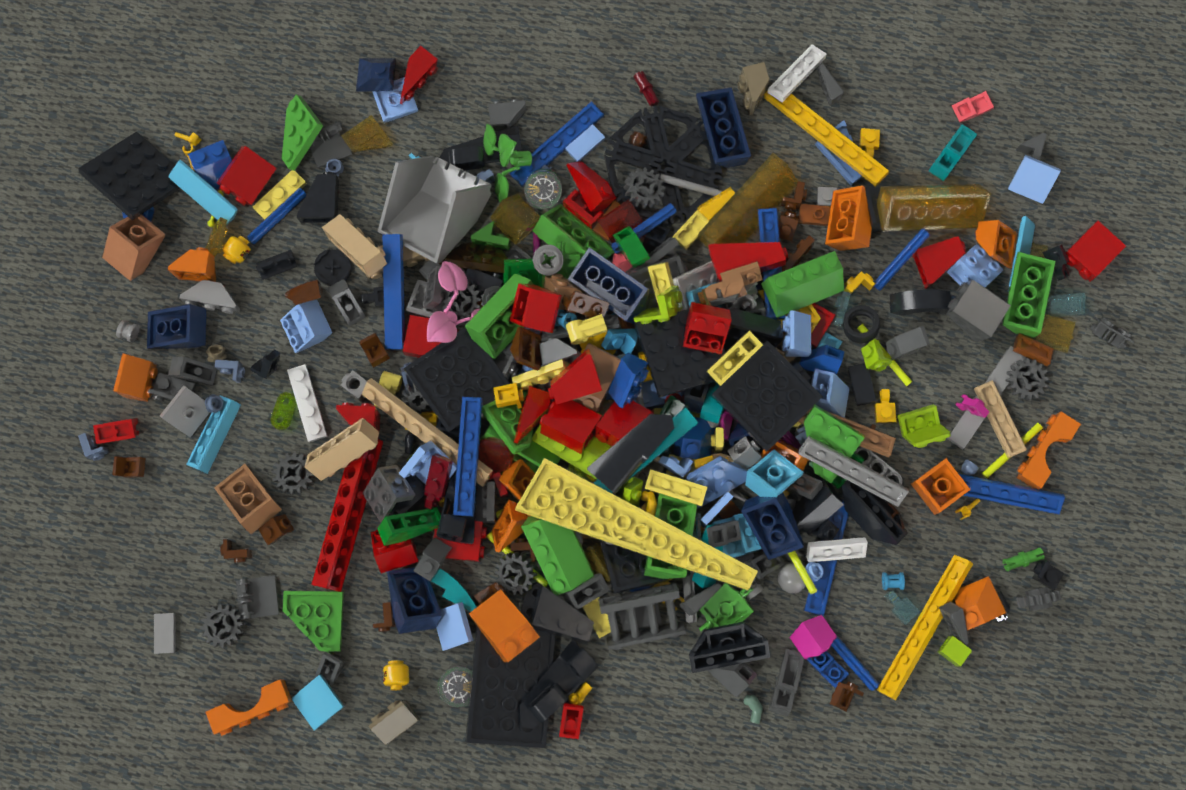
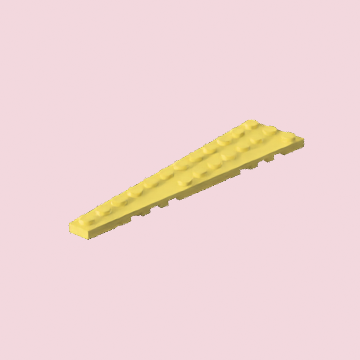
M545 458L515 508L518 512L745 590H749L758 572L750 566Z

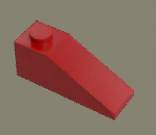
M582 161L566 165L590 212L605 210L616 199L609 183Z
M529 386L524 398L514 443L518 444L540 423L542 416L550 411L549 408L552 401H550L549 392Z

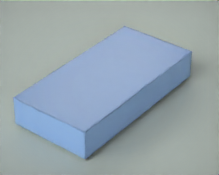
M592 124L570 143L565 150L576 162H580L602 143L605 137Z

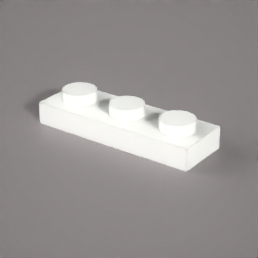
M865 537L808 542L806 558L808 562L866 557L868 542Z

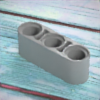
M859 447L855 451L856 453L862 452L865 454L866 460L862 463L864 466L872 469L873 465H878L881 468V475L887 478L892 477L896 483L902 485L901 475L871 450Z

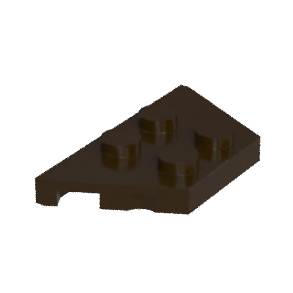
M463 243L454 248L442 262H451L460 268L504 273V260L508 258L501 248L493 245L482 246L475 243Z

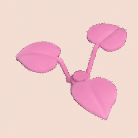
M444 261L438 272V280L445 290L449 292L454 291V295L447 308L444 309V312L437 311L430 316L427 326L428 342L448 343L453 341L457 336L456 325L470 321L481 309H475L471 317L457 320L455 312L450 311L458 295V290L464 291L467 288L468 282L464 271L459 266Z

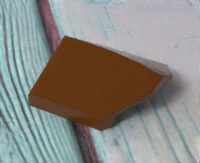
M314 280L290 289L285 293V297L293 301L295 305L321 298L323 288L318 280Z
M522 327L517 328L510 348L517 363L537 371L541 369L542 360L539 345L542 341L541 335Z

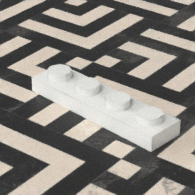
M811 45L768 88L767 93L783 103L823 62L827 54Z
M304 364L288 369L287 372L308 442L328 437L307 365Z

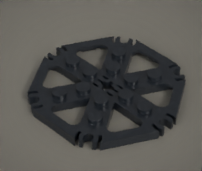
M655 105L653 106L652 114L648 113L647 107L643 109V114L640 109L609 138L611 140L607 144L611 145L613 150H605L606 155H604L612 191L615 196L621 194L616 202L618 203L620 200L626 201L623 210L631 205L632 207L627 213L646 219L656 214L641 209L639 205L635 206L636 201L630 202L631 196H625L627 190L618 184L615 172V164L617 162L641 169L646 168L647 172L654 170V175L664 174L719 189V186L715 185L713 180L720 181L722 179L720 176L723 174L720 165L714 163L706 131L700 129L703 121L695 125L700 118L660 105L657 108ZM665 118L682 122L687 126V131L670 147L663 123ZM641 124L645 129L649 150L624 142L623 136L635 125ZM699 145H705L708 150L711 167L706 169L682 160ZM666 161V165L668 166V168L665 167V169L662 170L661 166L658 165V163ZM665 182L662 184L665 187L664 196L661 199L663 208L671 203L677 211L669 217L671 225L674 224V217H678L680 223L684 221V217L686 221L698 210L697 207L712 197L703 193L693 205L684 207L679 186ZM668 219L662 222V224L669 225Z

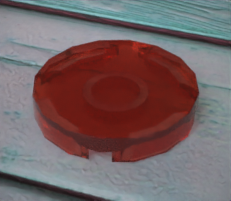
M490 437L480 441L478 460L494 472L505 471L511 466L514 455L503 440Z

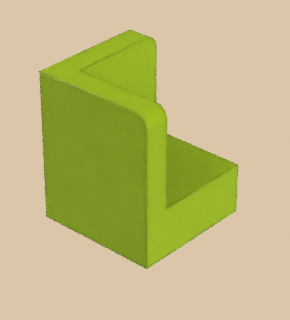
M948 636L937 652L956 667H961L972 650L954 636Z

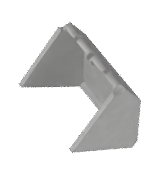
M433 156L395 162L378 232L381 234H403V246L435 263H441L478 221L492 194L490 192L491 184L479 179L478 184L475 185L478 177L466 171L463 172L462 169L453 164H450L448 170H446L448 162L439 157L434 159Z

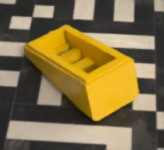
M731 187L727 188L697 207L698 211L708 220H711L731 199L735 191Z

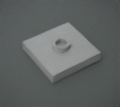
M183 385L160 414V417L191 438L210 412L206 409L205 400Z

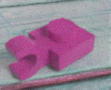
M965 394L961 396L964 399L963 402L955 404L960 410H967L972 415L986 418L989 413L984 407L985 403L978 398L971 399Z

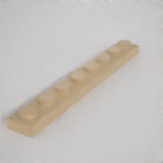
M371 378L366 382L362 392L364 397L424 443L432 441L457 465L459 444ZM478 460L477 483L483 487L493 470L480 460Z

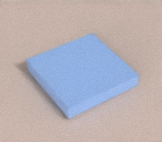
M405 77L394 81L393 91H372L384 123L418 112L414 97L410 101L406 100L403 104H400Z
M1025 155L1008 190L1043 204L1061 169Z
M726 492L699 520L700 525L705 527L734 496Z
M463 602L440 610L442 617L436 628L443 651L473 641Z

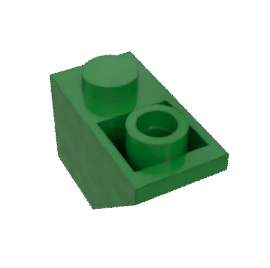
M630 226L613 235L621 253L633 268L643 265L645 261L650 259L638 236Z

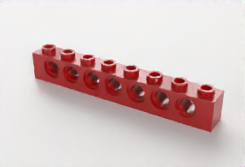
M378 439V444L374 449L366 451L359 459H354L344 468L311 585L337 592L342 590L367 501L363 491L375 473L383 444L382 440Z

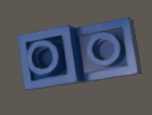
M827 651L820 656L806 659L835 689L838 682L842 683L849 676V673Z

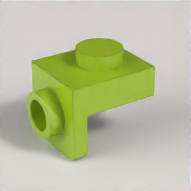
M873 339L861 348L866 369L879 372L885 370L892 363L891 358L884 357L879 340Z

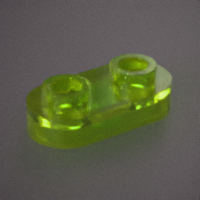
M284 392L276 400L271 416V424L277 430H285L291 424L297 405L293 394ZM284 399H289V403L284 405ZM279 417H283V421L281 423L277 422V419Z

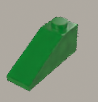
M436 507L432 508V510L425 509L385 516L377 530L384 546L400 543L438 528L441 515Z

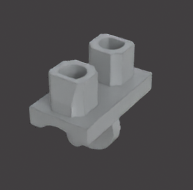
M757 282L745 285L747 295L737 298L734 302H728L729 307L736 309L741 307L746 309L749 307L754 309L757 306L755 300L758 298Z

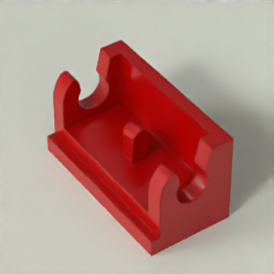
M576 189L563 201V206L591 230L605 214L601 210L590 212L582 195Z
M138 418L93 425L96 444L136 438L139 435V431L136 430Z

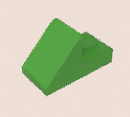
M494 221L471 236L472 243L477 245H493L509 251L510 239L503 234L493 235L495 230Z

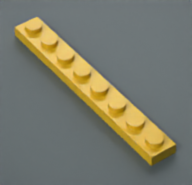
M766 92L764 94V98L875 187L889 174L888 169L794 95L790 94L782 103Z
M957 555L953 556L877 691L896 701L943 618L939 607L953 601L973 566L971 561Z

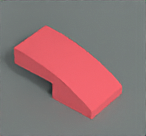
M986 91L970 99L968 97L951 106L959 123L994 109Z

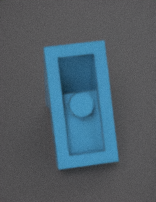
M608 329L601 346L605 350L620 349L625 355L627 353L631 354L637 343L638 335L636 329Z

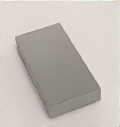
M175 613L154 614V654L176 653Z

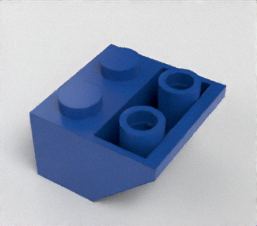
M630 353L621 358L608 391L621 408L627 403L631 404L634 397H638L642 389L640 383L645 380L649 372L646 370L648 362Z

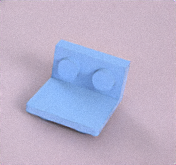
M976 244L947 273L960 286L963 282L966 283L974 280L985 288L1003 271V268L983 248Z
M429 441L416 450L399 474L403 478L416 475L426 485L432 455L436 453L448 459L450 458L432 441ZM454 462L452 463L449 479L457 470V465Z

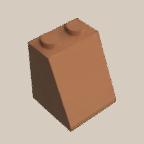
M143 215L138 216L134 220L126 217L110 227L102 258L131 281L145 272L166 234Z

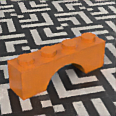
M1063 412L1050 416L1046 423L1049 426L1038 435L1037 440L1039 442L1036 447L1032 446L1027 453L1029 458L1026 463L1022 462L1017 469L1019 474L1016 478L1034 489H1041L1051 474L1045 459L1049 445L1053 442L1066 443L1072 440L1081 425Z
M280 679L261 687L260 700L249 711H238L229 703L206 711V715L213 734L220 733L221 736L233 732L232 728L237 725L242 728L251 724V719L258 717V720L270 716L269 712L274 709L279 712L288 708V703L293 701L285 680Z

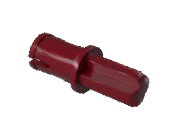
M644 71L636 73L633 78L640 88V93L645 96L651 107L657 105L659 100L652 89L653 85L649 83Z

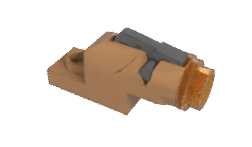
M758 262L720 273L722 282L712 284L698 292L700 303L715 307L724 303L734 302L737 298L747 295L745 285L763 280Z

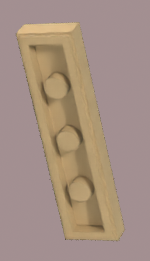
M993 380L974 388L978 399L985 403L984 407L989 411L987 417L1007 458L1026 451L1027 449Z

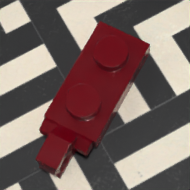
M436 453L432 455L424 495L427 496L425 507L431 510L437 507L438 501H441L442 497L446 494L453 460Z

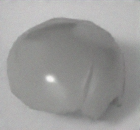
M788 562L780 567L778 583L782 590L790 594L801 592L806 585L793 562Z

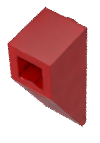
M421 45L409 57L400 104H403L406 100L410 101L415 94L414 91L417 88H422L426 78L429 75L433 76L438 69V59Z

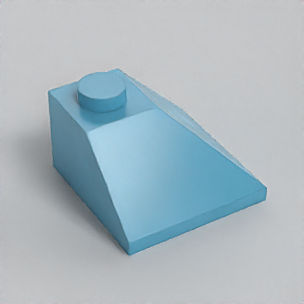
M773 449L747 471L745 485L760 497H777L800 478L804 472Z

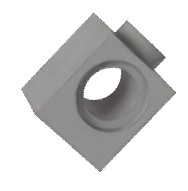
M352 370L351 373H347L342 378L341 386L362 402L365 398L362 392L367 381ZM353 382H360V386L357 389H351Z
M746 436L727 450L733 462L739 464L745 470H748L762 458L759 453L761 449L754 440L750 441Z

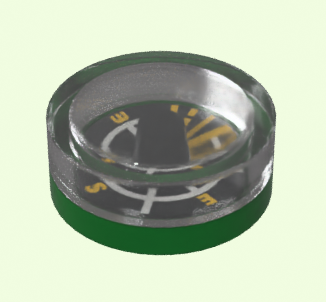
M539 169L532 172L525 183V197L532 206L539 209H547L554 206L562 194L560 178L556 173L548 169Z
M452 667L441 675L438 681V693L447 705L458 708L469 705L472 671L465 667Z

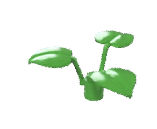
M486 124L483 143L487 155H492L493 150L499 151L500 163L503 167L508 165L509 160L511 165H514V167L503 171L502 174L497 173L495 178L496 196L502 206L505 207L509 192L506 174L514 170H520V166H531L532 155L530 151H514L517 142L506 134L500 135L497 147L495 145V131L490 124Z

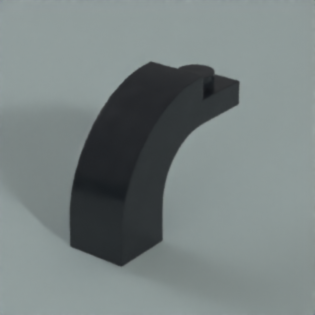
M934 289L910 290L890 294V313L901 316L919 312L946 314L949 310V303L956 296L951 295L950 291Z

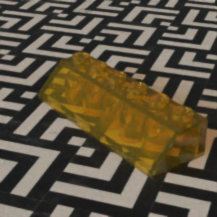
M772 153L699 232L697 239L707 248L710 244L745 243L759 227L758 209L777 208L782 202L783 197H787L796 187L798 180L788 164L775 153Z
M980 184L881 186L877 201L881 229L883 231L978 228V222L984 221L991 193Z

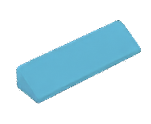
M179 160L169 174V178L224 226L228 225L235 218L238 209L182 160Z
M1023 216L1020 222L1008 292L1010 290L1017 252L1030 254L1035 224L1027 216Z
M221 395L223 408L217 413H211L186 464L207 474L241 404Z

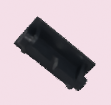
M292 250L256 263V269L260 273L262 280L298 267Z

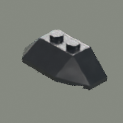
M847 481L842 486L845 511L871 539L897 545L908 534L899 511L890 502L850 481Z
M745 622L704 629L689 653L692 673L770 658L768 639Z

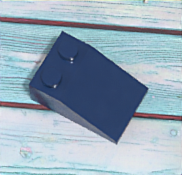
M188 304L148 312L147 349H178L206 346V308Z
M783 492L777 497L755 496L745 500L741 512L768 560L804 547L790 504Z
M415 568L387 572L393 618L399 634L436 629L442 617L430 581L414 572Z

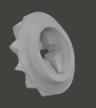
M553 245L540 246L534 252L532 259L534 268L542 275L550 276L556 274L563 265L561 251ZM545 255L547 257L554 256L550 260V265L547 263L541 264L545 260Z

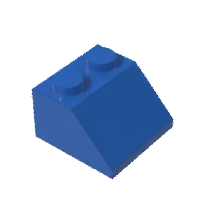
M223 140L188 154L195 172L215 190L220 188L217 181L232 161Z

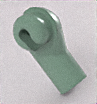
M746 695L744 697V704L748 705L752 710L750 722L760 724L763 706L755 695Z

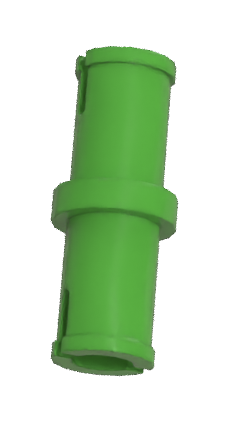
M1040 547L1028 552H1019L1016 556L1003 559V564H1007L1004 565L1006 571H1010L1021 566L1027 567L1030 563L1043 560L1045 556L1040 554L1044 552Z

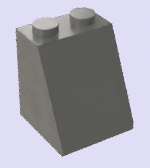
M974 280L966 283L963 282L957 291L959 292L958 296L949 303V310L946 315L973 341L979 342L992 337L1011 305Z

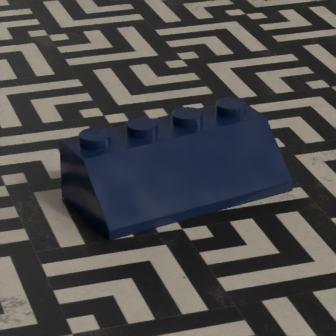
M732 87L697 93L696 98L714 163L727 168L746 165L751 154Z
M590 247L568 278L569 281L590 296L607 301L609 303L608 309L626 322L635 324L634 317L645 309L650 289Z

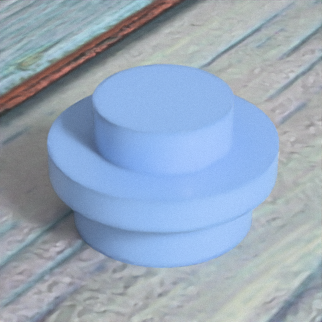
M809 562L806 565L805 569L812 582L822 578L823 568L819 563Z

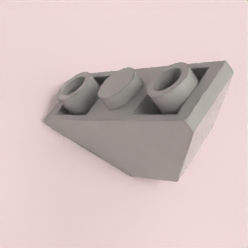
M202 280L180 294L179 297L185 305H200L210 311H214L215 308L222 309V312L227 314H233V311L240 312L239 306L227 288L218 282Z

